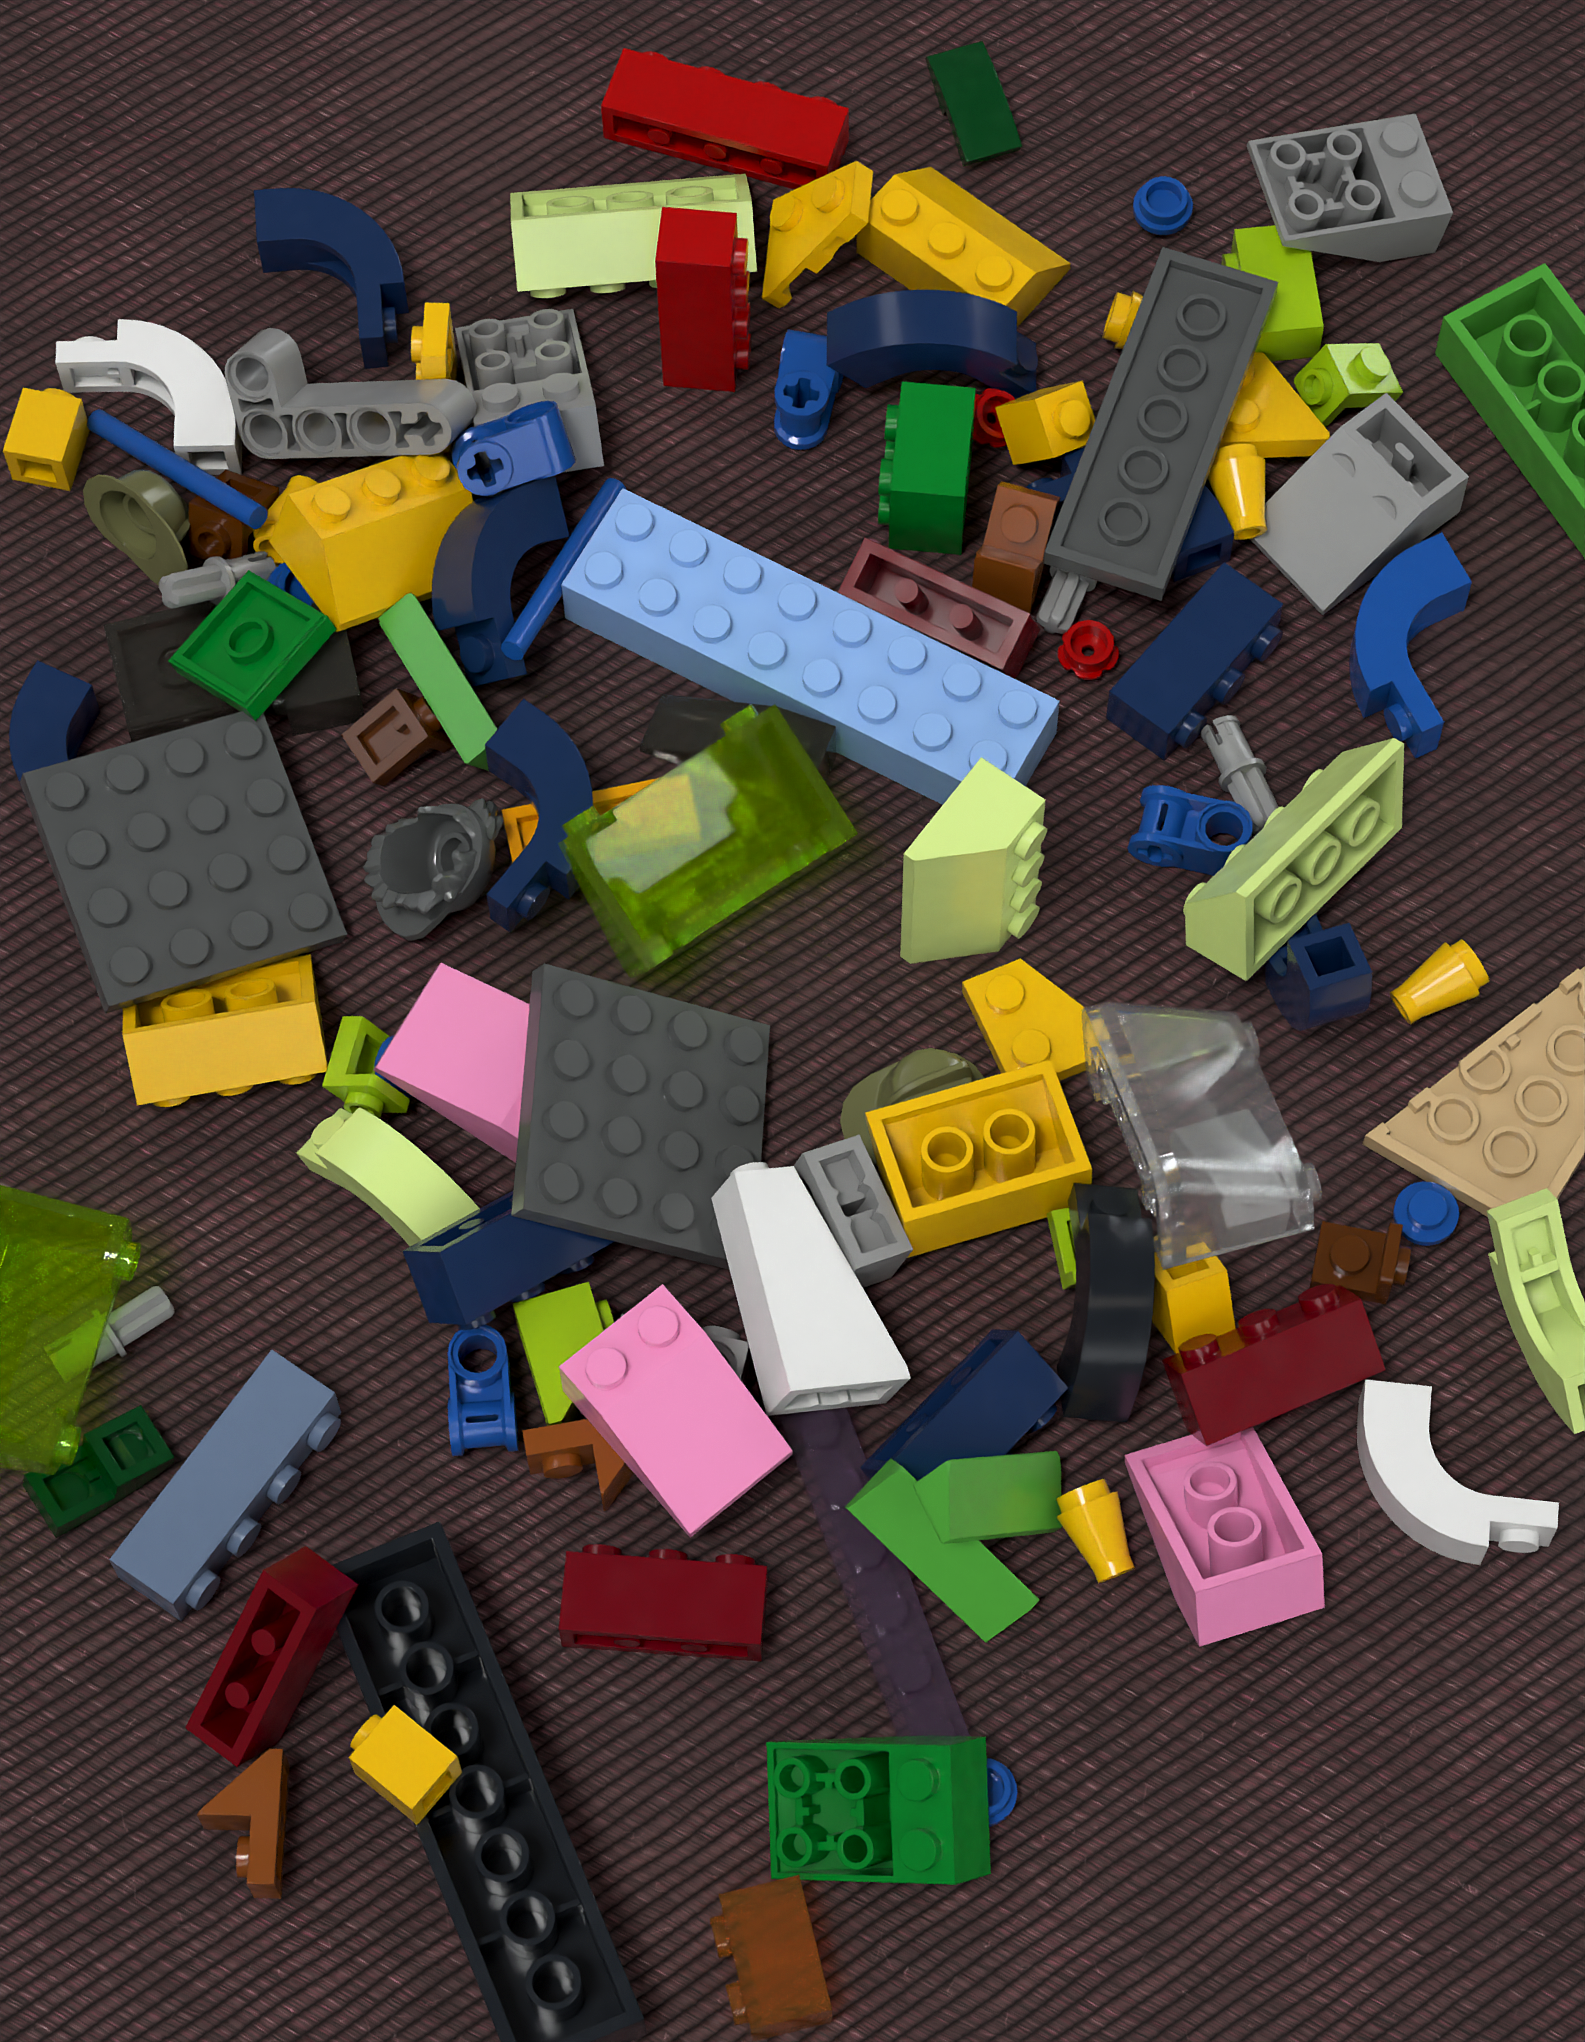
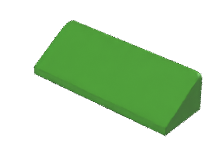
M412 593L406 594L378 618L379 624L464 763L489 771L485 744L497 731V727L416 596Z
M1057 1451L952 1459L941 1464L913 1484L914 1490L942 1544L1052 1533L1062 1528L1061 1523L1056 1518L1062 1514L1056 1501L1061 1496V1462Z
M890 1458L845 1508L986 1643L1029 1612L1040 1599L979 1540L942 1544L914 1490L913 1484L917 1480L905 1468Z

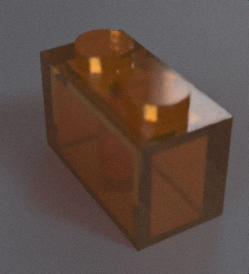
M797 1875L719 1894L722 1915L710 1917L709 1920L718 1958L732 1956L738 1982L725 1985L734 2025L748 2023L751 2040L754 2042L831 2023L832 2006L800 1876Z

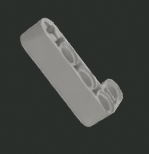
M267 328L258 332L227 360L225 365V379L242 442L251 453L266 459L432 455L440 453L448 447L473 422V417L476 415V402L472 393L456 380L424 379L308 384L301 354L296 342L289 334L275 328Z

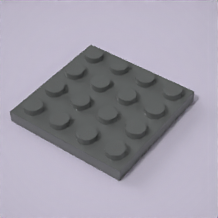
M243 711L22 774L20 784L105 1014L343 942L347 936L264 713L255 721Z
M545 963L532 971L511 1216L729 1270L711 1198L729 1178L730 1173L734 1169L748 1163L761 1162L770 1025Z

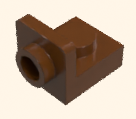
M225 470L217 477L220 481L261 504L267 510L279 497V487L229 470ZM198 495L189 502L188 522L190 523V530L188 531V552L192 556L207 560L209 557L220 556L226 560L243 557L248 554V536L254 531L253 528Z
M398 688L394 689L341 734L371 781L381 786L388 784L429 748L445 753L453 746V743L424 696L419 697Z
M1322 1221L1309 1289L1322 1284L1341 1285L1364 1301L1386 1305L1392 1284L1404 1286L1406 1281L1411 1247L1400 1245L1403 1225L1390 1222L1387 1233H1381Z

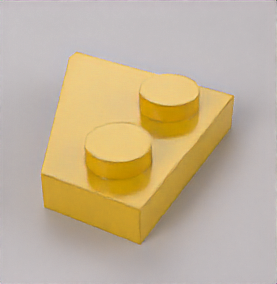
M854 161L773 199L762 292L763 300L777 308L784 307L792 299L789 284L805 268L817 274L833 258L838 248L844 243L849 242L868 223L873 171L858 161Z
M425 302L423 326L412 327L411 359L412 363H416V380L450 379L457 381L458 363L449 303ZM452 443L443 450L450 462Z
M1255 352L1219 449L1234 444H1252L1256 446L1258 456L1263 458L1312 456L1330 438L1329 431L1263 352Z
M1021 958L962 982V993L1001 1073L1051 1059L1057 1077L1061 1081L1126 1054L1127 1044L1123 1036Z

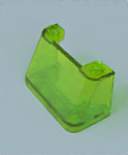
M750 704L720 724L726 736L603 815L600 816L593 805L561 826L568 837L559 842L558 845L613 952L630 979L655 967L673 955L672 951L693 941L695 937L790 875L805 868L809 863L826 852L836 849L858 834L776 704L760 714Z
M0 1185V1469L55 1475L61 1464L70 1466L76 1456L81 1437V1427L74 1424L121 1281L130 1282L133 1279L140 1258L141 1244L132 1241V1226L129 1218Z

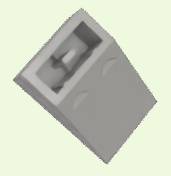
M1416 114L1250 140L1247 143L1248 152L1282 246L1377 262L1419 256L1436 252L1453 215Z
M543 309L534 312L530 316L500 321L496 319H483L470 326L455 328L465 386L472 393L476 402V415L473 417L472 422L473 427L507 416L513 411L529 404L541 401H554L558 405L576 458V463L564 472L604 466L596 404L573 309L561 311ZM485 451L479 452L480 468L485 470L490 467L488 456Z
M1385 393L1343 424L1265 503L1267 531L1250 540L1304 597L1324 615L1377 575L1393 558L1422 541L1458 514L1461 510L1469 476Z

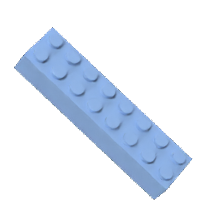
M624 488L616 497L561 584L565 619L942 805L981 757L1026 786L1057 733L1059 700Z

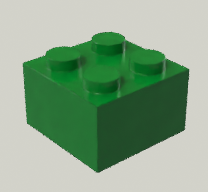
M902 381L899 405H887L884 441H886L885 457L881 459L878 495H880L878 524L889 525V549L961 555L973 447L976 388Z

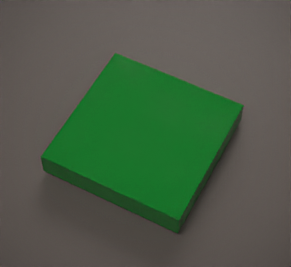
M248 570L168 662L178 674L238 711H243L256 721L337 628L328 616Z

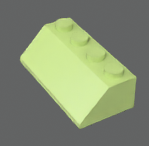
M746 174L510 193L517 291H530V295L535 298L558 297L566 293V288L590 286V291L594 293H612L625 289V283L649 281L651 287L657 288L655 257L662 207L737 213L738 238H748L749 241L746 271L757 272L752 199Z
M1392 738L1347 750L1336 757L1324 770H1316L1306 781L1303 790L1286 807H1278L1271 813L1264 828L1249 843L1237 846L1231 852L1220 871L1207 883L1202 882L1190 892L1183 909L1186 945L1247 981L1402 828L1404 743Z
M982 757L904 853L900 957L910 964L999 952L1011 935L1018 939L1021 938L1038 915L1040 907L1036 905V896L1042 886V881L1038 879V873L1045 858L1040 852L1041 843L1047 833V828L1043 826L1045 799Z

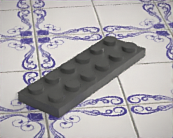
M1162 247L1045 549L1044 564L1162 601L1275 300L1278 287L1277 281Z

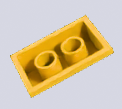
M932 167L894 174L870 200L868 223L857 233V253L909 290L954 291L996 301L1017 311V327L1066 275L1071 265L1070 262Z
M443 451L432 455H401L287 494L270 543L321 612L329 617L337 628L336 632L380 617L406 594H414L419 602L432 598L433 570L442 539L459 513L473 502L472 493L464 488L458 477L457 469Z
M311 954L288 958L123 1008L122 1035L137 1105L153 1103V1105L158 1107H170L187 1101L190 1096L216 1092L223 1096H233L247 1092L253 1085L280 1081L288 1085L301 1084L310 1081L318 1073L327 1071L326 1044Z
M1051 1059L865 1112L881 1182L913 1248L907 1258L1047 1218V1213L1050 1211L1069 1207L1068 1198L1074 1183L1092 1184V1167Z

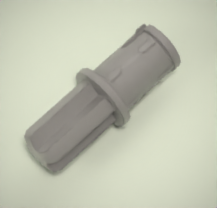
M265 551L226 560L220 556H214L205 560L202 567L163 576L159 581L158 588L162 593V602L171 609L209 600L218 605L248 570L267 580L270 573L276 568L272 557H267Z
M1051 566L1050 574L1052 580L1038 610L1036 619L1048 633L1064 634L1073 625L1086 592L1092 591L1095 588L1097 580Z
M1233 715L1222 716L1213 720L1219 733L1215 734L1212 727L1207 724L1201 731V737L1207 744L1221 773L1218 781L1221 789L1230 792L1235 803L1240 804L1249 812L1253 822L1252 834L1257 835L1264 828L1271 813L1279 806L1264 777L1267 767L1262 759L1254 757L1240 728L1238 718Z
M153 1286L105 1317L100 1310L94 1313L97 1319L46 1350L67 1384L70 1385L76 1379L86 1374L87 1371L119 1353L121 1357L127 1355L123 1347L171 1318L175 1312L174 1307L163 1289L159 1286Z

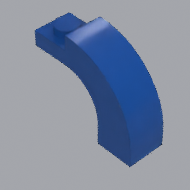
M1439 533L1406 549L1393 558L1379 572L1366 591L1360 605L1350 649V681L1356 703L1363 718L1384 709V718L1390 733L1401 742L1405 740L1415 759L1437 749L1444 721L1411 666L1407 646L1426 627L1464 611L1472 584L1471 579L1443 533Z

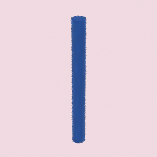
M102 409L93 411L87 421L88 429L249 527L258 529L265 523L268 511L261 504Z
M608 478L601 486L501 644V650L508 658L521 660L561 598V584L622 488L626 489L621 481Z

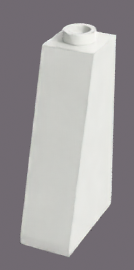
M753 1162L737 1167L730 1173L729 1178L711 1199L766 1415L887 1403L910 1379L908 1367L794 1166L769 1168L767 1163Z

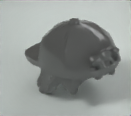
M484 798L475 800L469 807L456 803L439 806H421L417 810L416 818L398 819V822L386 825V833L375 835L372 838V847L367 852V861L363 866L365 872L369 873L364 878V881L373 888L371 897L376 901L378 912L384 923L398 936L408 941L424 938L448 913L467 909L480 897L494 872L496 856L494 840L504 821L500 815L497 816L498 810L494 802H486Z

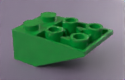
M899 1736L766 1742L771 1879L956 1885L991 1874L986 1736Z

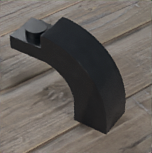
M1074 1183L1068 1198V1206L1076 1257L1075 1300L1070 1329L1056 1367L1057 1375L1068 1386V1389L1060 1396L1063 1417L1127 1422L1142 1380L1151 1332L1155 1283L1152 1220L1141 1217L1137 1189Z

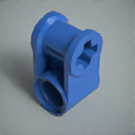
M790 329L785 334L775 386V404L777 409L774 417V432L778 440L785 446L795 450H806L817 446L824 440L828 431L836 393L840 391L844 375L826 366L827 336Z
M541 401L529 404L513 411L507 416L470 427L455 439L451 451L453 464L457 469L458 477L464 488L480 496L494 495L500 491L532 480L555 476L571 468L576 463L558 405L554 401ZM485 451L490 467L485 470H478L474 455Z
M1152 785L1144 788L1142 791L1140 803L1144 811L1138 833L1131 836L1127 849L1133 857L1147 864L1161 867H1176L1214 876L1224 867L1227 858L1237 846L1241 844L1246 845L1252 840L1253 822L1249 812L1235 802L1190 794L1170 786ZM1164 822L1163 829L1160 831L1161 824ZM1218 833H1228L1238 841L1234 844L1223 846L1213 843L1209 838Z
M482 1325L470 1330H459L451 1339L447 1354L450 1385L448 1422L452 1456H463L465 1449L505 1446L508 1452L519 1451L515 1394L512 1392L511 1366L505 1341L497 1330L488 1325ZM477 1349H486L497 1356L491 1368L481 1373H474L464 1369L462 1362L466 1355Z

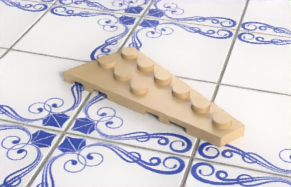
M1585 966L1581 970L1577 968L1563 979L1559 987L1537 1004L1533 1003L1460 1060L1455 1069L1431 1088L1426 1087L1409 1101L1408 1106L1385 1124L1383 1122L1366 1134L1363 1145L1419 1178L1445 1187L1452 1193L1454 1198L1487 1217V1210L1545 1188L1558 1199L1585 1156Z

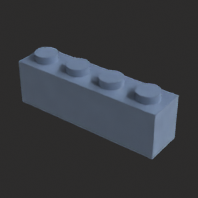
M271 1350L109 1560L118 1578L181 1622L192 1608L197 1611L202 1609L215 1594L221 1581L218 1573L232 1555L241 1557L256 1540L261 1529V1524L258 1521L273 1502L278 1505L283 1503L293 1492L301 1477V1471L298 1469L313 1449L317 1452L324 1450L336 1435L341 1424V1419L338 1418L341 1410L335 1392Z

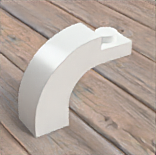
M118 319L117 340L105 341L98 337L88 336L78 338L75 341H56L55 363L64 391L68 393L135 392L148 395L164 404L175 416V454L210 475H220L225 470L242 475V439L239 435L226 379L214 360L192 340L176 331L150 322Z
M1365 1379L1359 1398L1357 1418V1445L1360 1463L1368 1486L1378 1504L1404 1533L1431 1551L1457 1561L1481 1565L1489 1547V1540L1499 1541L1498 1546L1503 1550L1518 1553L1535 1552L1539 1549V1546H1549L1558 1527V1502L1493 1496L1475 1492L1455 1481L1440 1465L1432 1449L1429 1435L1432 1386Z

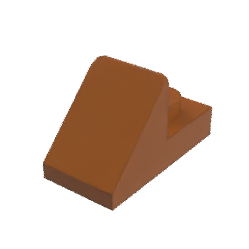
M1003 481L998 484L984 543L976 552L974 559L973 588L1032 614L1044 566V552L1052 534L1061 497Z
M588 1419L522 1430L530 1475L543 1473L544 1477L550 1479L565 1478L580 1473L583 1470V1465L595 1463L603 1511L608 1510L634 1474Z
M268 1749L211 1799L197 1814L204 1829L250 1831V1836H239L236 1871L238 1878H247V1886L254 1898L281 1899L290 1768L283 1749Z

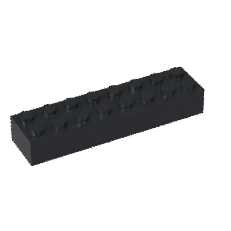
M436 1522L333 1564L335 1568L358 1584L336 1630L371 1717L377 1714L383 1718L392 1706L395 1705L458 1757L462 1773L420 1823L416 1825L413 1822L500 2042H631L647 2035L644 2017L441 1522Z

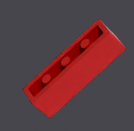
M623 48L601 104L603 137L605 139L735 174H746L747 177L794 190L839 169L849 141V108L839 106L828 98L819 96L809 98L783 91L769 82L758 81L753 83L727 76L720 70L712 67L702 66L697 68L671 61L662 54L652 51L641 53Z
M662 207L655 267L663 386L735 392L738 369H749L752 339L749 333L751 305L748 302L750 273L746 271L749 241L748 238H738L737 213Z

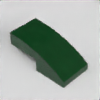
M983 41L927 56L925 60L942 115L947 114L962 166H968L1019 151L1022 147L1020 137L997 72Z
M140 1405L85 1433L81 1446L24 1474L23 1487L53 1535L57 1538L92 1519L142 1487L173 1464L175 1457Z

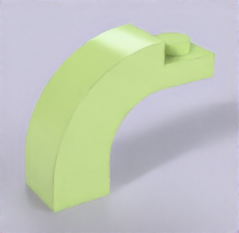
M360 1107L353 1114L339 1108L333 1116L318 1124L311 1138L296 1153L309 1170L347 1189L369 1205L395 1229L409 1246L420 1242L480 1209L419 1148L381 1119Z
M1545 1188L1487 1210L1495 1251L1489 1253L1488 1256L1504 1310L1527 1363L1556 1413L1570 1430L1577 1434L1585 1431V1301L1571 1265L1558 1199Z

